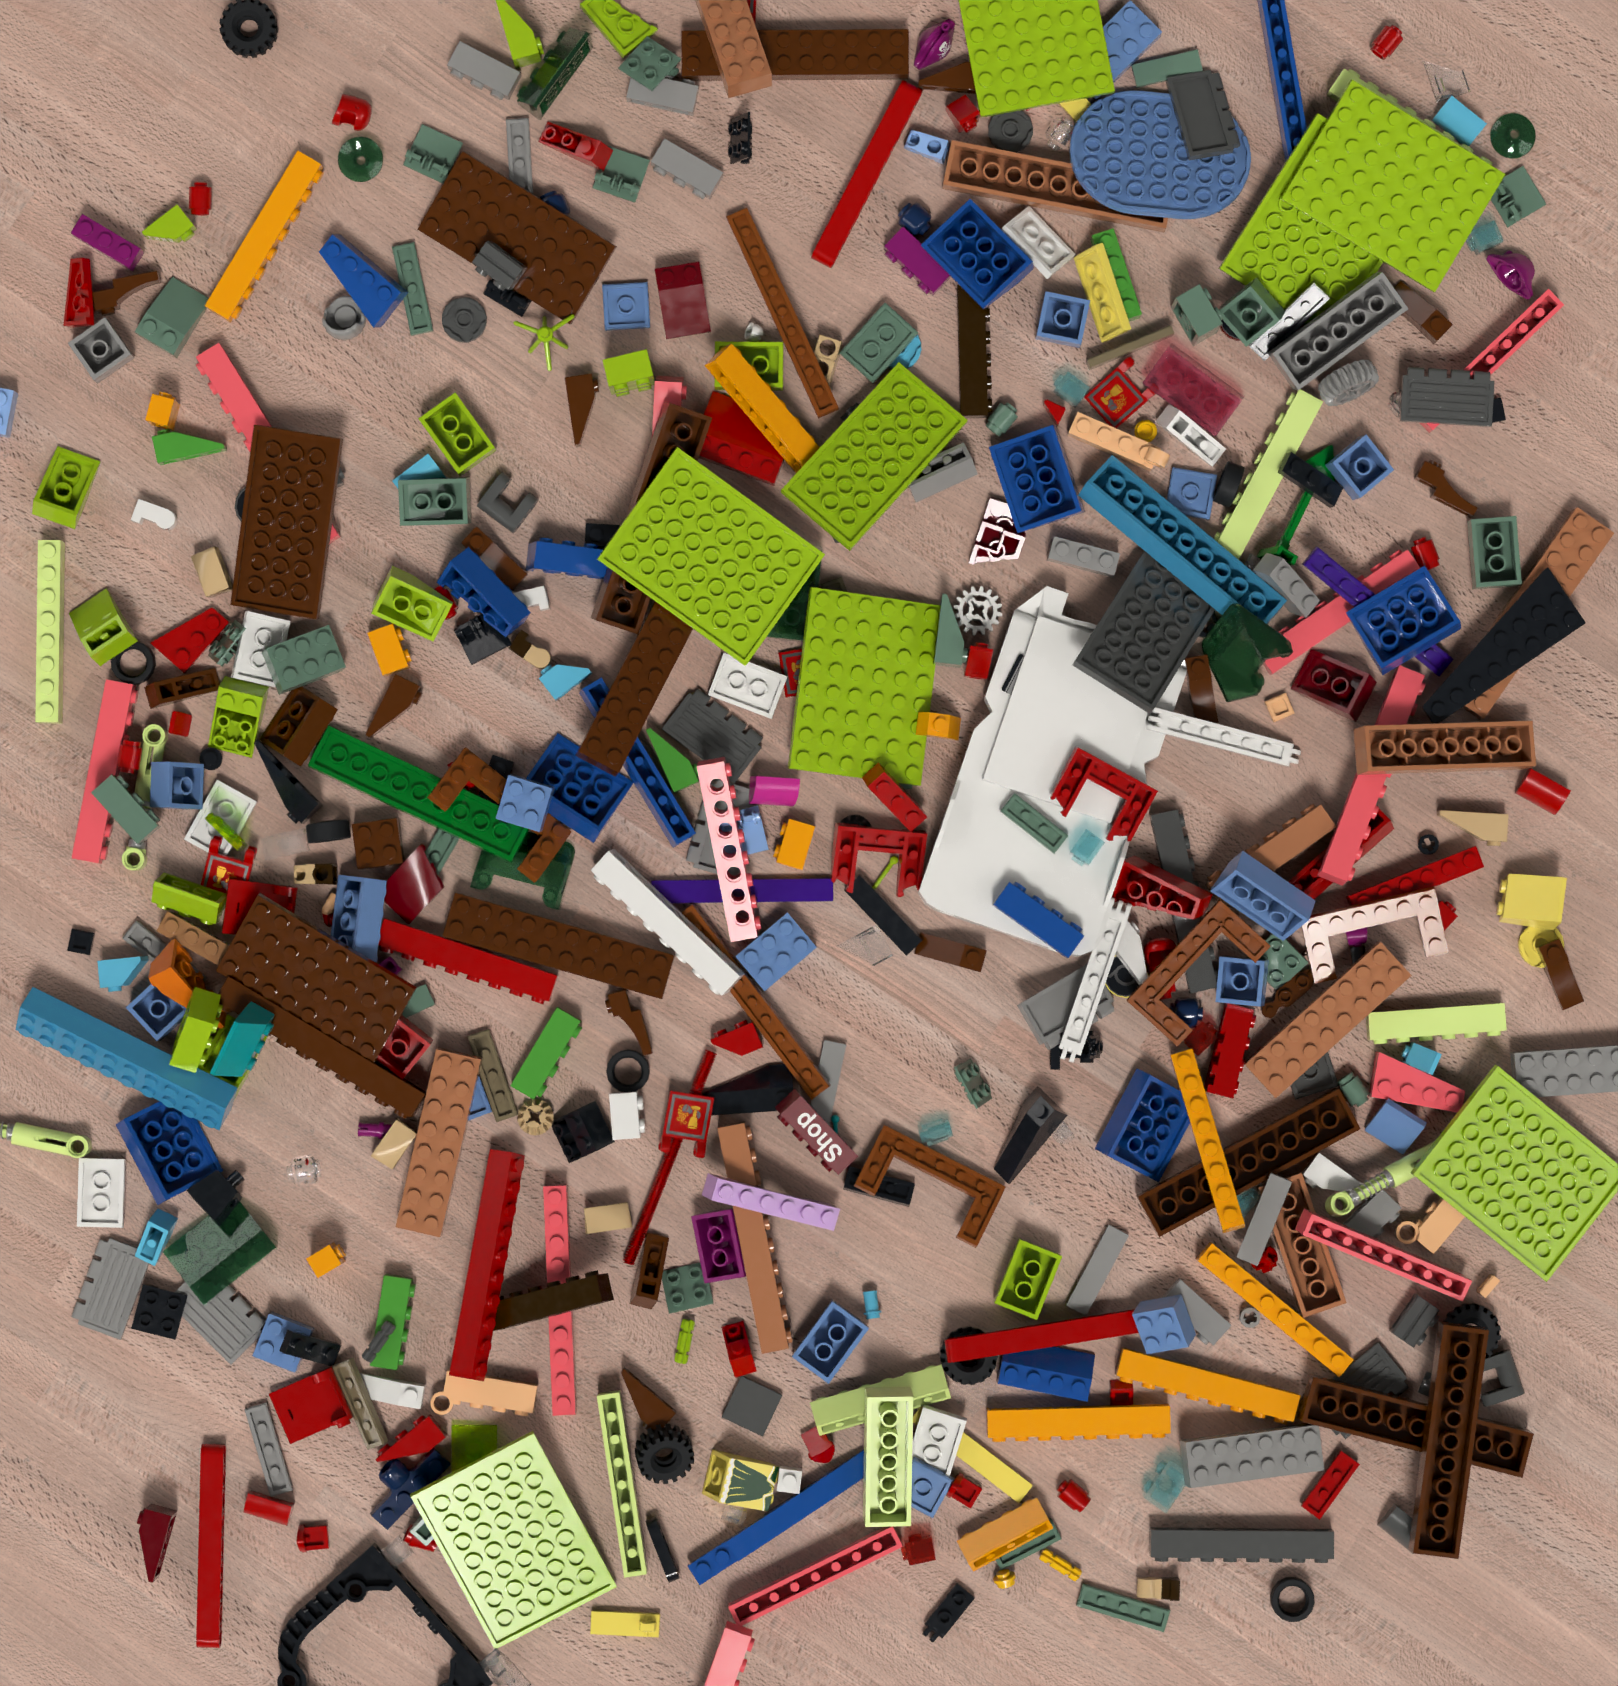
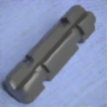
M385 1321L381 1327L382 1330L377 1332L368 1345L369 1348L362 1354V1358L371 1363L396 1326L389 1321Z

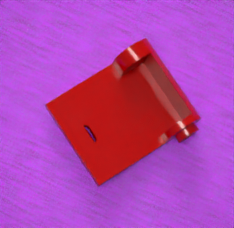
M229 879L222 933L236 935L259 893L295 913L298 888Z
M332 1367L269 1393L290 1444L331 1426L337 1425L338 1429L350 1424V1419L353 1418Z

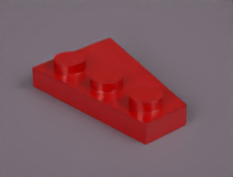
M70 259L63 326H94L90 259Z
M212 607L152 641L151 644L183 673H186L230 622Z

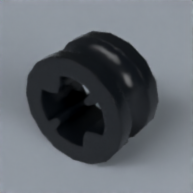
M1428 834L1419 839L1418 848L1423 854L1431 855L1438 850L1439 842L1435 836ZM1428 838L1429 841H1434L1435 847L1432 846V851H1428L1427 848L1423 849L1422 843H1425L1424 839Z

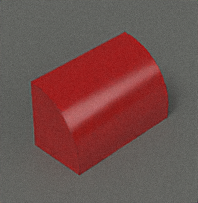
M1531 768L1527 770L1515 794L1556 815L1571 790Z
M251 1490L247 1495L243 1512L288 1526L295 1503Z

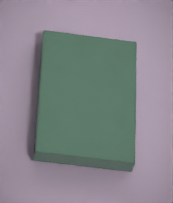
M884 303L841 350L840 355L874 384L919 332L889 305Z

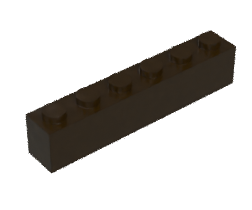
M957 283L960 414L965 418H987L988 412H992V398H988L987 390L992 389L991 376H987V367H991V353H986V344H990L991 341L990 331H986V322H990V308L982 309Z
M598 1270L585 1273V1278L582 1279L579 1278V1275L566 1278V1283L561 1284L560 1281L547 1283V1288L542 1289L541 1286L528 1288L529 1293L523 1294L522 1291L510 1293V1298L504 1299V1296H499L500 1302L497 1307L496 1324L493 1331L503 1330L614 1300L608 1273L599 1274Z

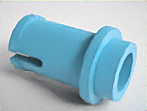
M877 1290L863 1292L866 1310L864 1315H866V1319L880 1318V1313L882 1312L879 1311Z

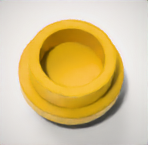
M1142 420L1135 426L1134 434L1139 439L1151 442L1157 435V428L1152 421Z
M1002 1569L996 1573L993 1581L1000 1589L1008 1588L1015 1584L1014 1579L1016 1575L1015 1572L1009 1569Z

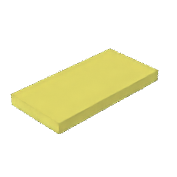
M1096 244L1076 255L1074 261L1086 298L1090 300L1089 307L1101 342L1110 341L1131 330L1104 244Z

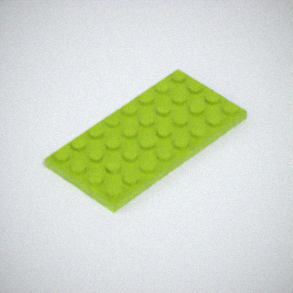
M898 362L781 489V493L845 548L851 551L965 426L968 420Z

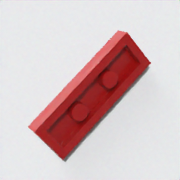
M1340 1450L1300 1506L1320 1520L1360 1464Z

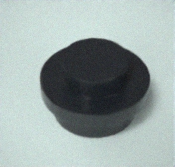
M206 748L201 752L199 760L200 764H204L205 769L216 770L221 766L223 758L219 750Z

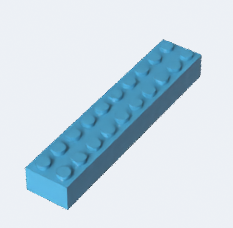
M1113 455L1096 471L1080 491L1079 497L1252 641L1286 603L1287 600Z
M32 987L20 1006L15 1030L19 1031L21 1035L31 1037L39 1041L43 1046L51 1047L59 1051L63 1056L79 1061L85 1067H92L100 1071L104 1076L112 1077L120 1081L124 1086L132 1087L142 1092L146 1097L162 1102L166 1107L175 1108L185 1116L203 1122L209 1128L220 1130L229 1115L237 1087L197 1068L196 1073L170 1066V1054Z

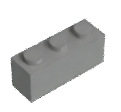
M459 41L447 64L448 69L451 70V75L461 80L465 77L477 89L482 90L484 87L490 90V95L499 100L503 98L509 100L521 78L519 71Z
M667 75L651 91L633 78H630L626 99L627 102L693 116L699 86L695 85L694 81L682 79V82L673 80L672 76Z
M665 138L651 160L654 172L663 177L666 174L674 178L672 182L682 188L686 185L693 189L692 193L701 199L705 197L711 199L724 176L722 171Z
M964 442L939 453L908 487L915 502H919L978 474Z
M1054 536L1047 561L1113 578L1120 553Z
M1266 553L1253 569L1263 581L1287 600L1284 606L1290 613L1307 618L1320 601L1282 557Z
M1384 1190L1382 1192L1378 1191L1377 1195L1373 1194L1372 1198L1369 1197L1343 1225L1377 1238L1384 1231L1382 1227L1387 1222L1391 1224L1399 1217L1400 1213L1398 1211L1401 1207Z
M1178 1278L1161 1298L1181 1294L1193 1327L1199 1332L1196 1337L1205 1345L1210 1342L1214 1346L1232 1325Z

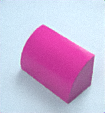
M751 776L749 804L794 806L799 794L800 779Z

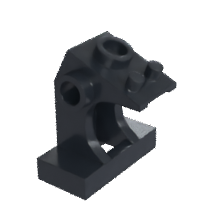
M1089 1031L1081 1056L1077 1054L1075 1058H1080V1063H1094V1058H1100V1054L1103 1051V1042L1100 1040V1035H1094V1031ZM1060 1044L1050 1049V1070H1060V1057L1063 1051L1059 1049ZM1067 1051L1065 1058H1070L1071 1053Z

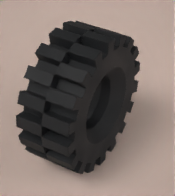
M236 0L237 3L235 4L231 2L228 5L229 9L227 11L224 9L222 13L223 18H220L219 22L221 28H219L220 34L226 46L234 54H240L244 58H248V56L257 58L258 54H266L265 51L267 49L271 50L273 47L272 43L277 40L278 26L273 12L265 3H261L260 0ZM246 20H253L258 25V31L252 37H246L241 33L240 27Z
M1465 1303L1462 1306L1454 1307L1452 1312H1448L1447 1318L1443 1322L1464 1325L1473 1323L1488 1329L1486 1356L1490 1357L1493 1354L1492 1351L1499 1346L1497 1344L1498 1340H1501V1327L1498 1325L1496 1316L1487 1308L1474 1303Z
M961 1327L954 1332L952 1331L945 1339L986 1332L979 1328ZM943 1341L940 1349V1361L945 1373L953 1381L963 1385H976V1383H981L987 1377H990L992 1371L996 1368L998 1355L978 1358L970 1365L964 1364L962 1361L948 1363L945 1342Z
M661 1424L656 1425L657 1429L652 1430L650 1427L647 1429L648 1434L642 1433L640 1435L641 1441H636L635 1457L640 1473L643 1476L645 1475L649 1481L653 1478L654 1483L659 1484L660 1480H663V1484H668L670 1479L674 1483L678 1481V1476L685 1477V1470L690 1472L692 1469L691 1464H694V1451L689 1435L687 1436L686 1431L683 1429L680 1431L679 1426L676 1425L671 1428L670 1424H665V1427L662 1428ZM669 1448L673 1450L667 1456H656V1453L661 1449Z

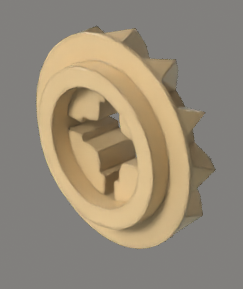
M532 1099L524 1102L518 1110L517 1121L519 1126L529 1135L544 1134L553 1124V1110L543 1100ZM530 1110L535 1113L541 1112L539 1119L542 1124L536 1121L529 1122L532 1117Z

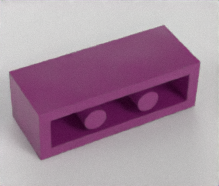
M83 214L71 231V234L76 239L132 272L144 254L141 248Z
M904 227L884 246L886 251L884 255L892 263L898 262L903 267L901 271L909 279L913 277L919 282L918 288L926 295L930 293L934 296L951 278L921 247V243Z

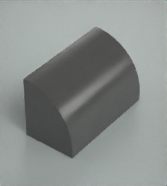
M1394 1504L1377 1525L1409 1550L1412 1518Z

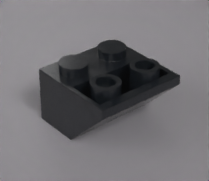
M596 1101L553 1120L552 1129L569 1163L615 1142Z

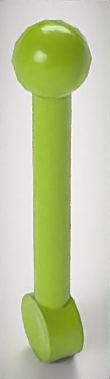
M897 856L890 857V863L873 885L875 889L891 867L898 863Z

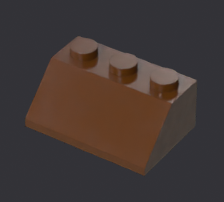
M303 686L291 690L259 740L301 767L309 757L317 741L320 740L328 724L333 720L338 709Z

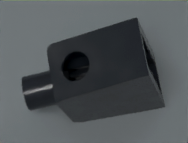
M217 1170L186 1191L212 1220L220 1226L241 1201L242 1196L235 1188L245 1179L237 1170L232 1172L227 1178Z

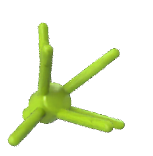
M571 314L551 328L547 327L546 316L542 317V327L539 329L518 321H514L513 324L537 334L538 339L529 348L528 353H532L541 342L544 343L547 370L551 371L549 342L553 341L564 349H568V345L555 338L553 332L568 323L575 316Z

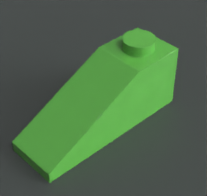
M170 429L158 431L156 436H152L159 465L227 451L226 446L222 443L171 432Z
M651 728L647 729L648 736L673 792L676 793L699 783L696 763L691 765L685 756Z

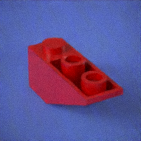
M547 122L538 141L547 147L604 171L613 152L611 148L600 140L551 122Z
M975 642L974 646H970L964 677L987 680L993 649H989V644Z
M431 1414L427 1417L422 1415L413 1422L415 1426L409 1432L404 1429L395 1437L397 1442L391 1447L388 1443L377 1452L379 1456L375 1460L381 1462L429 1452L445 1439L447 1434Z

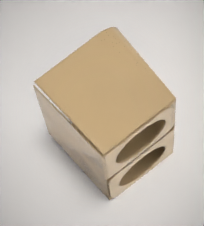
M819 334L813 352L818 362L823 361L829 367L828 374L825 376L829 385L832 382L842 350V341ZM831 340L834 342L836 349L832 355L826 356L820 352L819 347L822 341Z
M213 546L191 556L206 597L212 598L232 591L233 585L218 547Z
M398 1117L371 1157L393 1169L416 1137L417 1131Z
M628 1202L584 1208L586 1234L633 1227Z

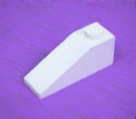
M1170 404L1155 421L1166 432L1212 467L1226 450L1224 446L1182 411Z
M1127 920L1115 955L1137 984L1140 985L1148 977L1141 939L1138 935L1140 930L1133 921L1129 923Z
M1319 1152L1314 1154L1301 1172L1305 1177V1183L1313 1189L1317 1185L1323 1189L1342 1192L1343 1190L1354 1189V1186H1359L1360 1184L1359 1181Z
M360 1373L371 1400L416 1409L423 1407L426 1384Z

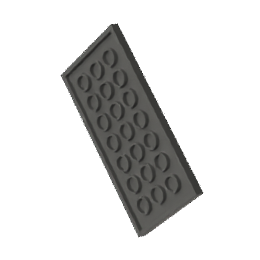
M1144 551L1072 665L1151 714L1215 609Z

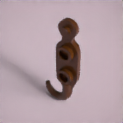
M1307 950L1303 951L1301 955H1308ZM1311 969L1297 973L1292 979L1282 985L1275 992L1274 1001L1265 1003V1006H1262L1261 1013L1263 1016L1273 1018L1277 1014L1279 1007H1289L1303 996L1314 983Z

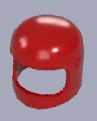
M343 93L332 119V125L340 126L342 123L353 125L355 131L365 129L370 122L372 114L370 103L365 99Z
M1162 937L1147 942L1144 948L1147 972L1152 973L1176 947L1173 940Z

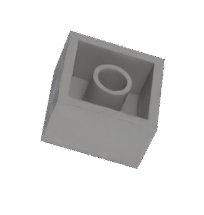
M105 317L68 343L97 384L135 358L112 324Z

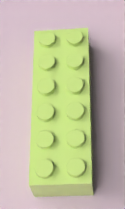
M911 1387L865 1388L863 1519L865 1527L911 1526L913 1394Z

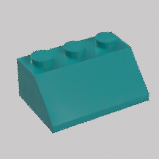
M251 1001L234 1021L210 1074L213 1076L242 1077L247 1070L252 1071L258 1060L254 1058L256 1053L260 1054L266 1042L263 1041L265 1035L268 1036L274 1027V1024L271 1022L275 1014Z

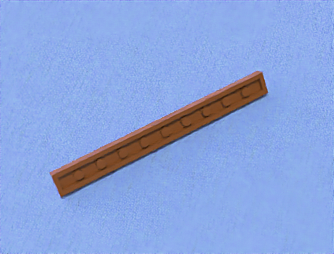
M744 208L726 216L818 419L839 410L748 209Z
M695 904L684 910L682 914L745 973L730 990L731 994L811 1100L830 1087L831 1084Z

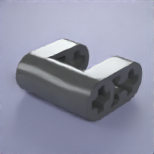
M502 472L481 498L477 507L510 532L515 533L539 499L533 494L528 493L516 510L505 503L499 497L512 479Z
M1510 1349L1494 1353L1490 1357H1485L1484 1371L1495 1368L1501 1387L1480 1395L1484 1407L1521 1396L1525 1393Z

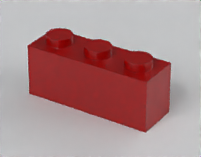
M879 762L862 777L866 786L910 832L927 818L922 807Z

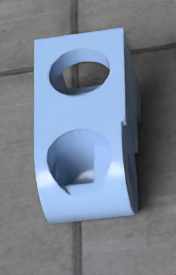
M910 130L904 148L910 152L932 159L937 163L944 164L950 143L942 138Z

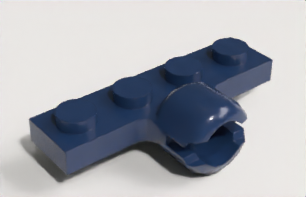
M432 1448L413 1468H407L398 1459L389 1460L380 1470L379 1479L390 1489V1492L370 1512L371 1516L388 1530L414 1503L410 1494L434 1482L451 1465L450 1461L435 1448Z

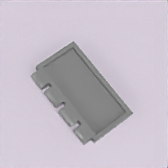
M717 780V784L711 783L715 788H720L724 785L721 780ZM730 783V785L735 786L736 798L733 799L734 807H739V810L758 806V804H749V788ZM702 801L697 819L706 821L705 826L696 823L694 829L696 834L692 837L691 841L700 844L699 847L689 846L686 861L693 862L694 868L717 874L704 802ZM717 801L715 803L716 807L720 810L728 807L725 801ZM733 866L728 869V872L736 876L739 874L740 869Z
M1087 964L1017 1005L1039 1045L1044 1043L1048 1050L1061 1043V1037H1063ZM1106 985L1104 986L1092 1024L1098 1021V1017L1102 1019L1114 1012V1007L1111 1004L1114 999Z
M109 1238L108 1242L99 1240L94 1255L102 1257L101 1261L92 1259L86 1275L94 1279V1281L84 1280L79 1294V1298L86 1300V1303L77 1301L71 1316L79 1320L78 1325L119 1340L122 1339L149 1263L135 1257L137 1247Z
M208 1265L204 1270L198 1268L175 1292L188 1295L182 1317L232 1365L260 1337L262 1333L261 1328L265 1325L266 1321L256 1311L249 1317L247 1313L252 1307L240 1295L233 1301L231 1297L236 1291L224 1279L217 1285L215 1281L220 1275Z

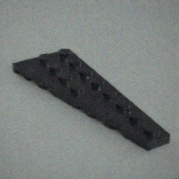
M1549 568L1542 571L1460 665L1424 703L1421 708L1432 724L1440 723L1586 623Z

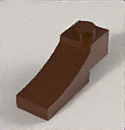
M158 271L112 279L114 288L92 292L95 311L101 313L102 316L115 314V310L120 309V304L132 294L146 287L162 283Z
M1429 460V462L1424 461L1414 479L1434 489L1430 498L1469 518L1473 517L1478 508L1463 499L1450 486L1444 477L1445 470L1441 469L1442 465L1433 460Z
M477 526L461 542L465 548L469 547L474 553L478 554L483 563L493 570L496 576L512 591L528 575Z
M1201 655L1184 659L1194 718L1219 723L1208 656Z
M1555 939L1537 947L1536 950L1544 965V971L1561 1009L1566 1010L1584 1002L1560 939Z
M626 990L609 994V999L605 1000L608 1014L613 1013L614 1017L619 1016L629 1026L638 1040L643 1056L652 1054L653 1051L641 1009L632 1012Z

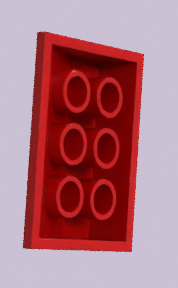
M713 391L703 414L712 417L699 458L775 486L784 462L783 457L731 397Z

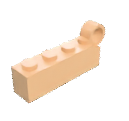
M1077 412L1067 435L1147 471H1151L1153 465L1165 469L1170 458L1169 454L1160 450L1161 448L1080 412Z
M1442 1198L1437 1203L1432 1202L1425 1211L1427 1215L1422 1221L1418 1219L1415 1223L1407 1220L1399 1222L1394 1230L1397 1240L1404 1244H1411L1417 1241L1426 1250L1434 1254L1465 1217ZM1404 1225H1411L1414 1230L1413 1236L1408 1240H1404L1400 1236V1229Z
M448 1369L444 1391L435 1393L430 1401L432 1410L439 1415L449 1413L454 1404L460 1405L462 1401L470 1403V1407L483 1409V1405L492 1406L493 1411L506 1412V1409L515 1410L514 1414L528 1416V1413L534 1412L538 1384L485 1375L484 1381L449 1376L450 1369ZM440 1395L446 1396L450 1401L449 1408L446 1410L438 1409L435 1405L436 1397Z

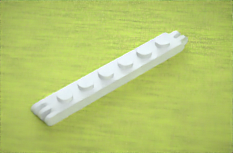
M1156 707L1152 712L1158 713V717L1149 716L1148 719L1149 721L1156 722V726L1147 725V730L1289 767L1290 763H1299V759L1292 758L1291 756L1292 754L1300 755L1301 751L1293 749L1294 744Z
M1111 897L1059 1046V1049L1063 1050L1060 1059L1065 1060L1067 1051L1071 1052L1069 1062H1074L1076 1054L1081 1056L1132 907L1130 903L1126 905L1125 911H1122L1121 908L1124 901L1119 900L1117 908H1114L1112 906L1115 903V898Z

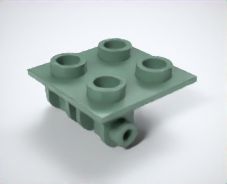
M647 36L618 69L653 91L667 75H677L679 71L677 64L681 61V58Z
M422 124L411 149H408L406 152V159L403 165L444 184L463 143Z
M608 146L613 152L604 171L599 169L596 172L593 189L635 203L650 160Z
M1524 166L1505 176L1490 199L1507 228L1546 205Z
M234 620L233 623H228L223 630L224 635L219 641L216 640L211 645L208 656L222 667L224 664H228L234 656L229 650L236 653L232 647L233 645L238 646L236 641L239 642V637L246 628L237 620Z
M1271 933L1265 940L1271 947L1259 959L1269 960L1267 982L1277 991L1309 962L1287 939L1282 941Z
M971 1058L954 1067L956 1071L954 1074L958 1081L962 1082L961 1087H965L966 1090L964 1092L968 1093L966 1095L971 1105L974 1104L977 1109L992 1099L990 1087L987 1083L983 1082L980 1076V1069Z
M701 1263L663 1271L662 1283L669 1314L713 1304L710 1284L704 1283Z

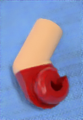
M330 893L322 907L324 923L328 927H332L336 897L334 893Z

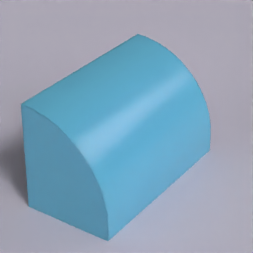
M1452 95L1432 119L1441 129L1451 134L1456 141L1470 146L1487 124Z
M427 454L392 480V482L398 488V480L446 478V476L430 455Z

